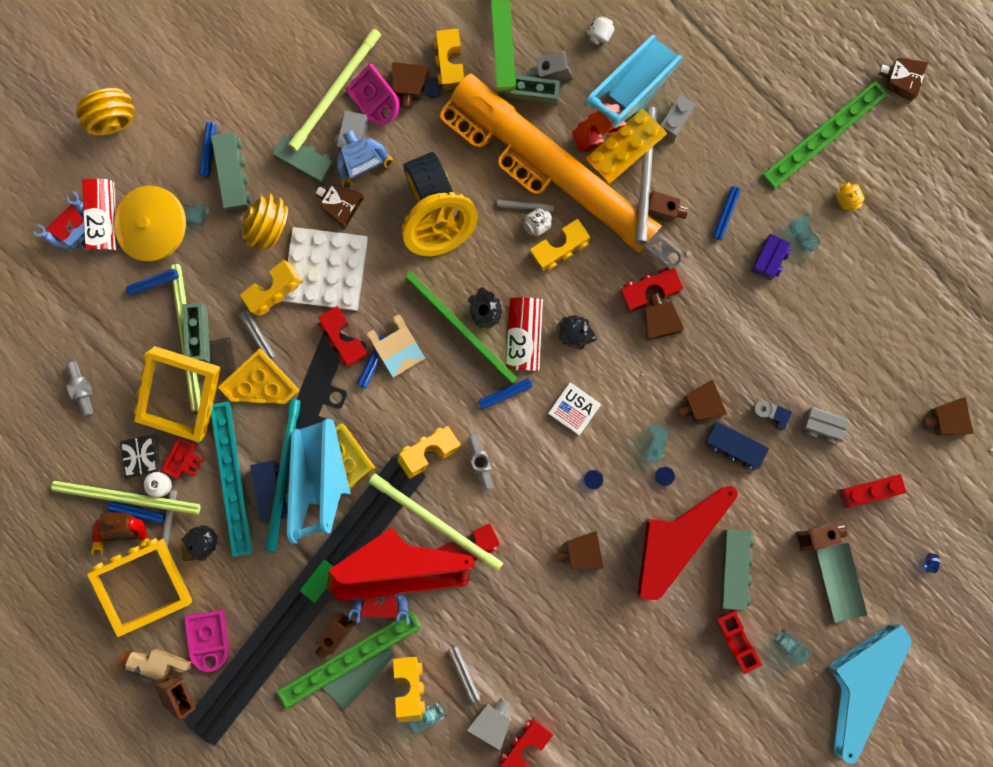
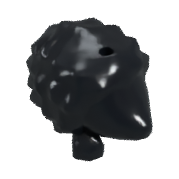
M483 287L479 288L476 295H472L468 299L471 318L479 328L490 329L497 325L501 319L502 309L500 300L495 298L494 293L487 291Z
M577 315L563 317L556 326V334L559 340L569 347L581 350L587 344L597 340V336L590 327L588 319Z
M205 525L190 529L181 538L183 543L182 560L205 561L216 550L215 546L218 544V536L215 531Z

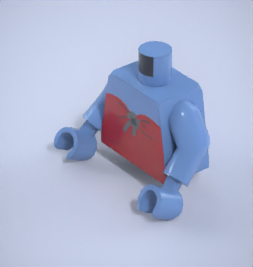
M73 191L77 198L71 200L67 195V201L71 205L46 228L47 232H45L44 227L40 224L36 225L41 227L42 231L35 233L32 230V232L36 236H43V239L54 247L62 249L73 248L76 250L82 246L85 251H88L90 249H86L83 201H79L78 193Z
M404 594L355 599L353 608L348 616L349 622L352 617H357V623L360 622V613L364 617L397 618L398 625H400L402 619H406L407 625L410 623L408 601Z

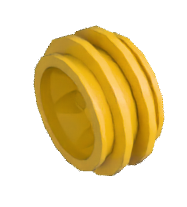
M117 88L102 89L89 93L82 97L76 108V116L79 118L80 127L92 135H107L127 128L133 122V117L136 113L135 108L132 106V98L125 94L123 90Z
M270 193L264 197L263 195H258L252 206L248 208L243 220L244 226L242 230V239L246 240L248 247H253L257 243L256 248L261 252L265 248L270 250L275 246L288 215V207L283 205L282 198H276L273 202V195Z

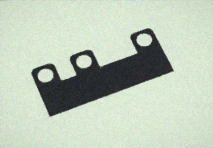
M327 332L322 334L297 397V400L301 401L299 416L296 422L297 429H303L323 422V420L327 419L319 416L323 404L340 409L347 396L345 390L331 385L340 363L337 357L340 353L337 348L333 350L327 341L330 339ZM340 333V339L345 342L355 339ZM360 341L363 347L366 348V344ZM339 392L342 395L341 402L338 404L332 403L330 401L331 393Z

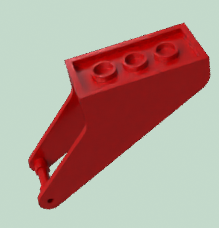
M732 486L720 488L672 522L647 519L637 592L638 598L658 600L665 594L738 496L736 488Z
M391 527L329 569L326 588L336 599L346 601L463 587L469 582L470 578L467 571L473 568L474 559L469 555L408 545Z

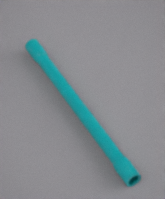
M290 399L288 405L287 423L269 531L264 551L276 553L278 531L290 464L291 433L296 428L301 401L297 399Z

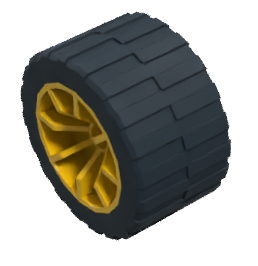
M434 152L404 163V172L417 203L433 194L453 192L447 173Z

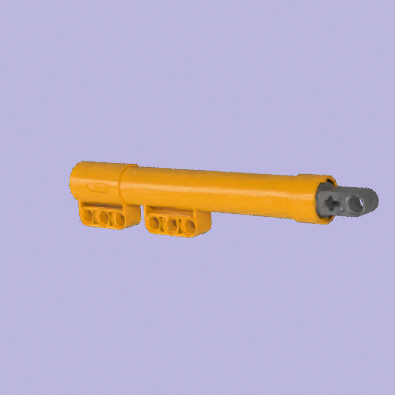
M469 74L459 83L440 114L441 119L477 148H485L493 137H497L508 146L499 157V166L530 192L536 195L543 194L553 182L618 234L622 241L638 254L647 248L671 267L678 266L681 263L682 256L680 252L657 234L662 225L648 215L647 244L637 245L635 239L639 209L516 111L515 107L475 75ZM453 111L454 118L447 120V114ZM463 123L469 124V129L466 132L461 131ZM482 134L483 141L476 144V136ZM511 157L513 161L512 165L510 167H505V159ZM522 169L527 171V176L524 179H520L518 176L519 171ZM535 181H540L542 184L541 189L538 191L533 189ZM661 241L663 249L655 251L653 244ZM670 253L678 255V261L674 264L668 261Z

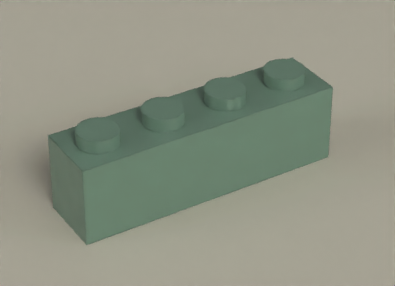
M234 132L211 136L224 209L227 213L248 209L249 203L252 201L250 192L246 190L248 177L243 172L245 160L243 155H240V149L242 148L240 137L237 138Z
M724 530L720 608L747 610V606H750L751 596L748 594V586H751L752 576L749 574V567H752L753 557L750 555V547H753L754 542L751 531Z

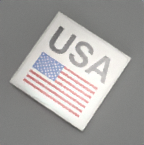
M570 382L548 414L580 436L601 404Z

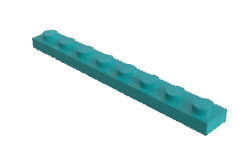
M229 401L213 404L211 416L232 557L253 554L231 404Z

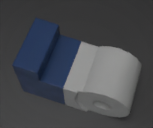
M760 401L753 407L755 417L759 419L766 418L776 422L775 428L781 431L785 430L792 413L790 410L767 401Z

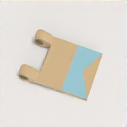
M401 315L393 317V321L399 330L384 339L379 340L374 330L367 332V337L392 378L425 359Z

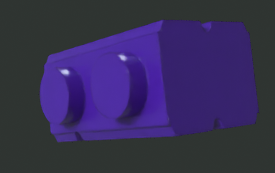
M769 234L751 271L769 280H772L775 276L778 277L783 269L780 266L782 260H787L791 252L788 249L790 242Z

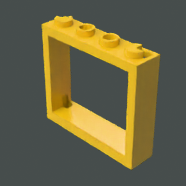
M154 346L145 353L143 358L145 367L140 375L142 382L137 391V397L139 398L133 412L135 414L134 422L200 442L207 434L220 367ZM156 361L205 376L195 428L146 413Z
M156 538L146 542L147 546L139 548V546L133 547L124 556H121V554L113 556L109 559L110 562L104 565L103 562L92 566V570L87 574L117 638L190 605L193 601L163 538L158 541ZM157 549L180 598L122 624L99 575Z

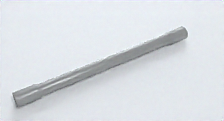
M654 107L646 108V112L656 121L657 109ZM653 147L643 155L638 225L636 227L635 239L637 245L647 244Z

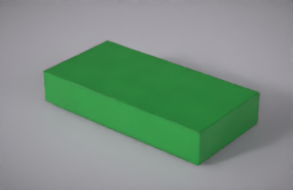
M323 560L301 588L300 592L316 603L327 589L328 570L334 566L328 561Z

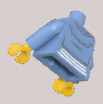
M353 130L343 134L347 146L341 148L337 159V170L341 178V186L344 187L345 182H350L352 186V178L381 163L388 168L386 165L388 160H391L393 164L395 163L384 146L374 139H366V137L357 139Z

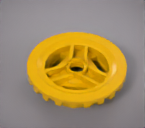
M449 192L448 194L437 193L419 201L413 207L410 214L405 217V223L402 224L403 231L401 232L403 241L407 248L417 255L437 256L447 253L460 246L470 237L476 227L478 213L473 202L468 197H464L463 194L455 195L454 192ZM455 208H457L458 212L456 217L454 218L453 211ZM443 222L440 226H435L437 223Z

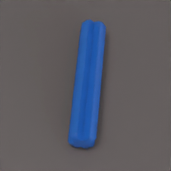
M207 122L205 126L199 166V175L202 177H209L213 155L211 136L216 134L217 125L213 122Z
M735 186L730 188L713 233V238L717 240H722L741 191L740 188Z
M170 269L126 286L127 294L133 296L179 278L178 271Z
M380 335L379 340L384 339L386 336ZM375 348L357 382L358 386L365 389L381 360Z
M526 378L480 399L478 403L481 409H486L532 388L531 380Z
M110 501L108 505V511L127 512L138 519L163 524L165 515L162 513Z

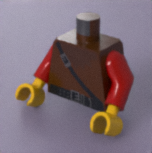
M127 512L100 514V519L96 520L91 528L93 541L91 554L94 555L95 550H100L101 555L103 554L104 543L101 542L102 540L138 539L141 540L139 548L147 546L146 542L150 539H147L148 536L143 521Z

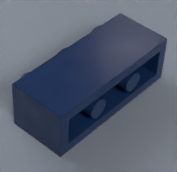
M719 422L714 423L704 444L708 445L707 449L715 453L720 451L726 454V459L733 462L737 460L743 463L742 467L750 471L760 468L769 450L768 447Z
M273 460L250 465L260 522L262 523L270 522L279 471V464ZM284 501L281 519L287 518L286 514L288 513V505Z

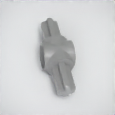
M70 362L66 364L71 380L67 384L68 393L72 400L78 401L82 415L89 416L94 413L89 399L92 394L91 384L87 378L81 376L77 362Z
M471 435L467 437V441L472 454L469 457L474 473L478 474L484 491L493 489L494 485L489 472L491 466L487 453L482 450L478 435ZM479 457L486 460V464L482 468L475 466V460Z

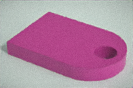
M368 64L345 90L363 114L367 115L369 121L378 125L391 123L399 112L398 97L374 65ZM386 107L390 111V115L388 118H386L383 114V111Z
M219 610L184 616L189 655L193 665L204 672L216 671L223 667L230 654L225 611ZM208 656L215 658L216 664L214 667H209L206 664Z

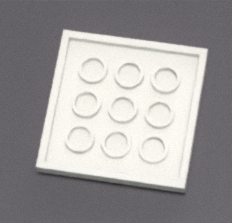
M293 227L288 262L293 265L303 282L295 291L288 293L282 301L326 308L338 306L342 310L358 311L368 236Z

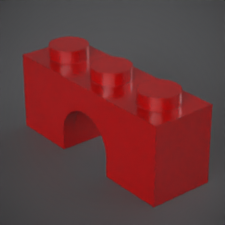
M603 104L618 115L621 114L618 104ZM599 110L588 115V119L580 122L577 125L578 127L572 131L579 152L596 149L604 142L603 135L618 132L626 125L625 121L614 128L612 126L613 123Z
M669 267L659 270V274L655 276L649 274L640 278L641 281L637 283L631 281L624 284L620 293L628 313L647 305L648 302L645 297L647 289H658L663 299L682 292L683 286L675 268L669 269Z
M338 306L318 317L320 323L317 325L323 334L327 332L330 339L327 341L333 350L337 348L340 355L337 357L343 366L347 364L351 368L369 357L358 337L350 342L340 339L341 330L349 324Z
M899 474L839 489L844 508H851L905 494L906 489L902 475Z
M490 523L472 531L476 539L475 545L487 553L498 550L497 546L500 545V542ZM454 541L437 548L441 551L469 555L474 561L478 560L470 552L462 550Z
M730 610L716 617L715 620L740 671L746 674L763 666L754 647L751 646L744 633V627L737 612Z
M535 718L532 721L528 720L522 728L523 734L520 738L516 736L510 744L512 749L509 753L504 752L498 761L500 763L499 767H530V764L521 756L522 750L526 746L532 745L542 751L552 738L553 732Z

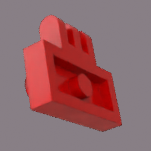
M179 436L161 470L177 479H180L183 472L195 477L197 473L190 470L191 467L199 470L201 466L195 464V460L200 463L204 461V459L193 454L198 445Z

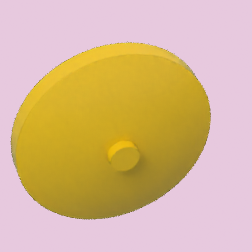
M142 186L129 192L120 202L114 218V232L120 247L132 258L146 262L160 261L174 253L181 244L186 229L185 212L180 201L168 190L156 186Z

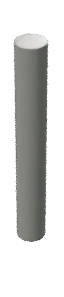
M498 200L497 207L532 211L541 208L548 212H553L554 205L506 200Z
M170 490L168 499L176 500L177 491ZM166 510L162 538L167 547L174 515L172 510Z

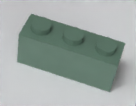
M515 75L516 90L501 91V97L505 100L557 106L560 81Z
M283 135L272 153L275 159L324 186L335 167L332 158L326 154L320 155L316 153V149L310 145H301L296 152L288 146L294 136L290 135V137Z
M203 303L183 304L185 356L210 363L208 307Z

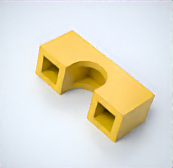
M458 28L436 31L437 38H433L435 50L438 49L439 55L435 56L436 66L441 69V73H437L438 84L443 86V91L455 90L464 79L463 64H452L448 61L450 56L461 53Z
M579 219L562 228L561 233L566 240L562 247H552L545 239L530 249L531 256L542 272L546 269L547 271L552 270L557 266L556 263L558 261L569 259L573 255L572 252L577 249L580 251L589 245L590 236Z
M282 260L269 271L273 278V284L267 291L262 286L254 283L240 294L251 313L258 316L266 314L270 310L269 308L281 302L288 293L295 291L303 280L291 263Z
M448 426L444 429L440 427L433 431L430 437L426 438L424 436L416 441V445L412 447L406 446L400 450L397 461L408 478L411 479L426 470L429 463L424 457L425 452H435L443 460L457 452L461 444Z
M417 657L393 659L396 684L406 683L411 686L406 696L395 698L398 723L422 720V714H425L424 701L421 702V694H424V684L420 682V675H423L422 663L418 662Z

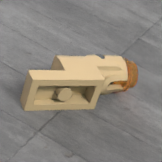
M158 649L152 650L150 656L149 654L125 650L120 658L119 666H122L127 672L143 681L151 683L168 675L171 666H173V670L183 672L184 670L191 669L192 662Z

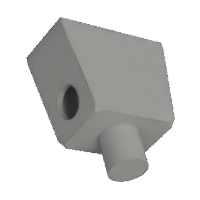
M565 50L536 59L537 67L527 69L529 77L559 80L560 82L573 79L570 62Z
M502 698L499 699L495 707L487 703L469 725L467 731L500 750L511 722V717L505 714L510 703Z

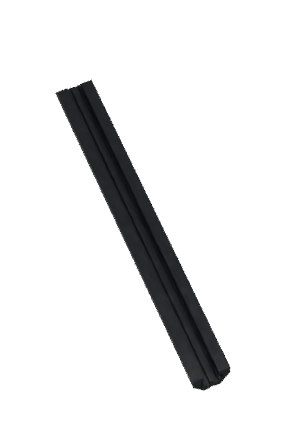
M395 454L378 476L410 499L426 477L421 472L409 479L397 461L399 455ZM372 485L367 488L195 706L196 709L184 720L194 733L205 742L214 747L333 597L329 590L326 589L319 600L314 603L300 592L301 588L323 560L335 566L381 535L403 508L400 503Z

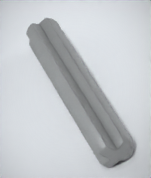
M244 310L239 314L242 322L258 349L261 348L272 360L275 357L272 349L250 312Z
M458 647L449 649L448 653L470 703L479 701L480 696Z

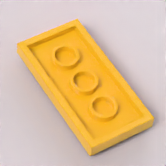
M642 108L626 122L623 128L610 136L585 159L610 184L666 136L667 133Z

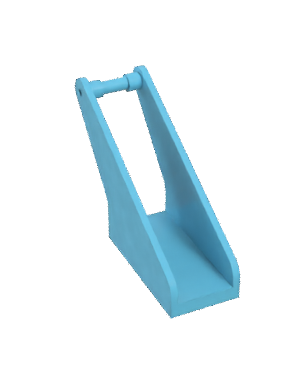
M651 35L589 95L584 105L587 107L592 106L594 109L597 108L608 117V120L613 123L612 126L616 128L647 105L679 66L683 57L676 55L659 42L655 35ZM606 94V96L621 106L624 111L618 115L615 111H611L604 106L599 98Z
M331 419L323 420L321 423L303 429L293 430L291 433L287 537L291 544H296L299 539L304 538L306 535L321 532L324 534L330 533L339 498L351 494L334 420ZM309 504H320V522L315 523L314 526L302 529Z
M888 624L827 666L840 685L833 752L848 764L857 762L910 649L911 638L900 624Z

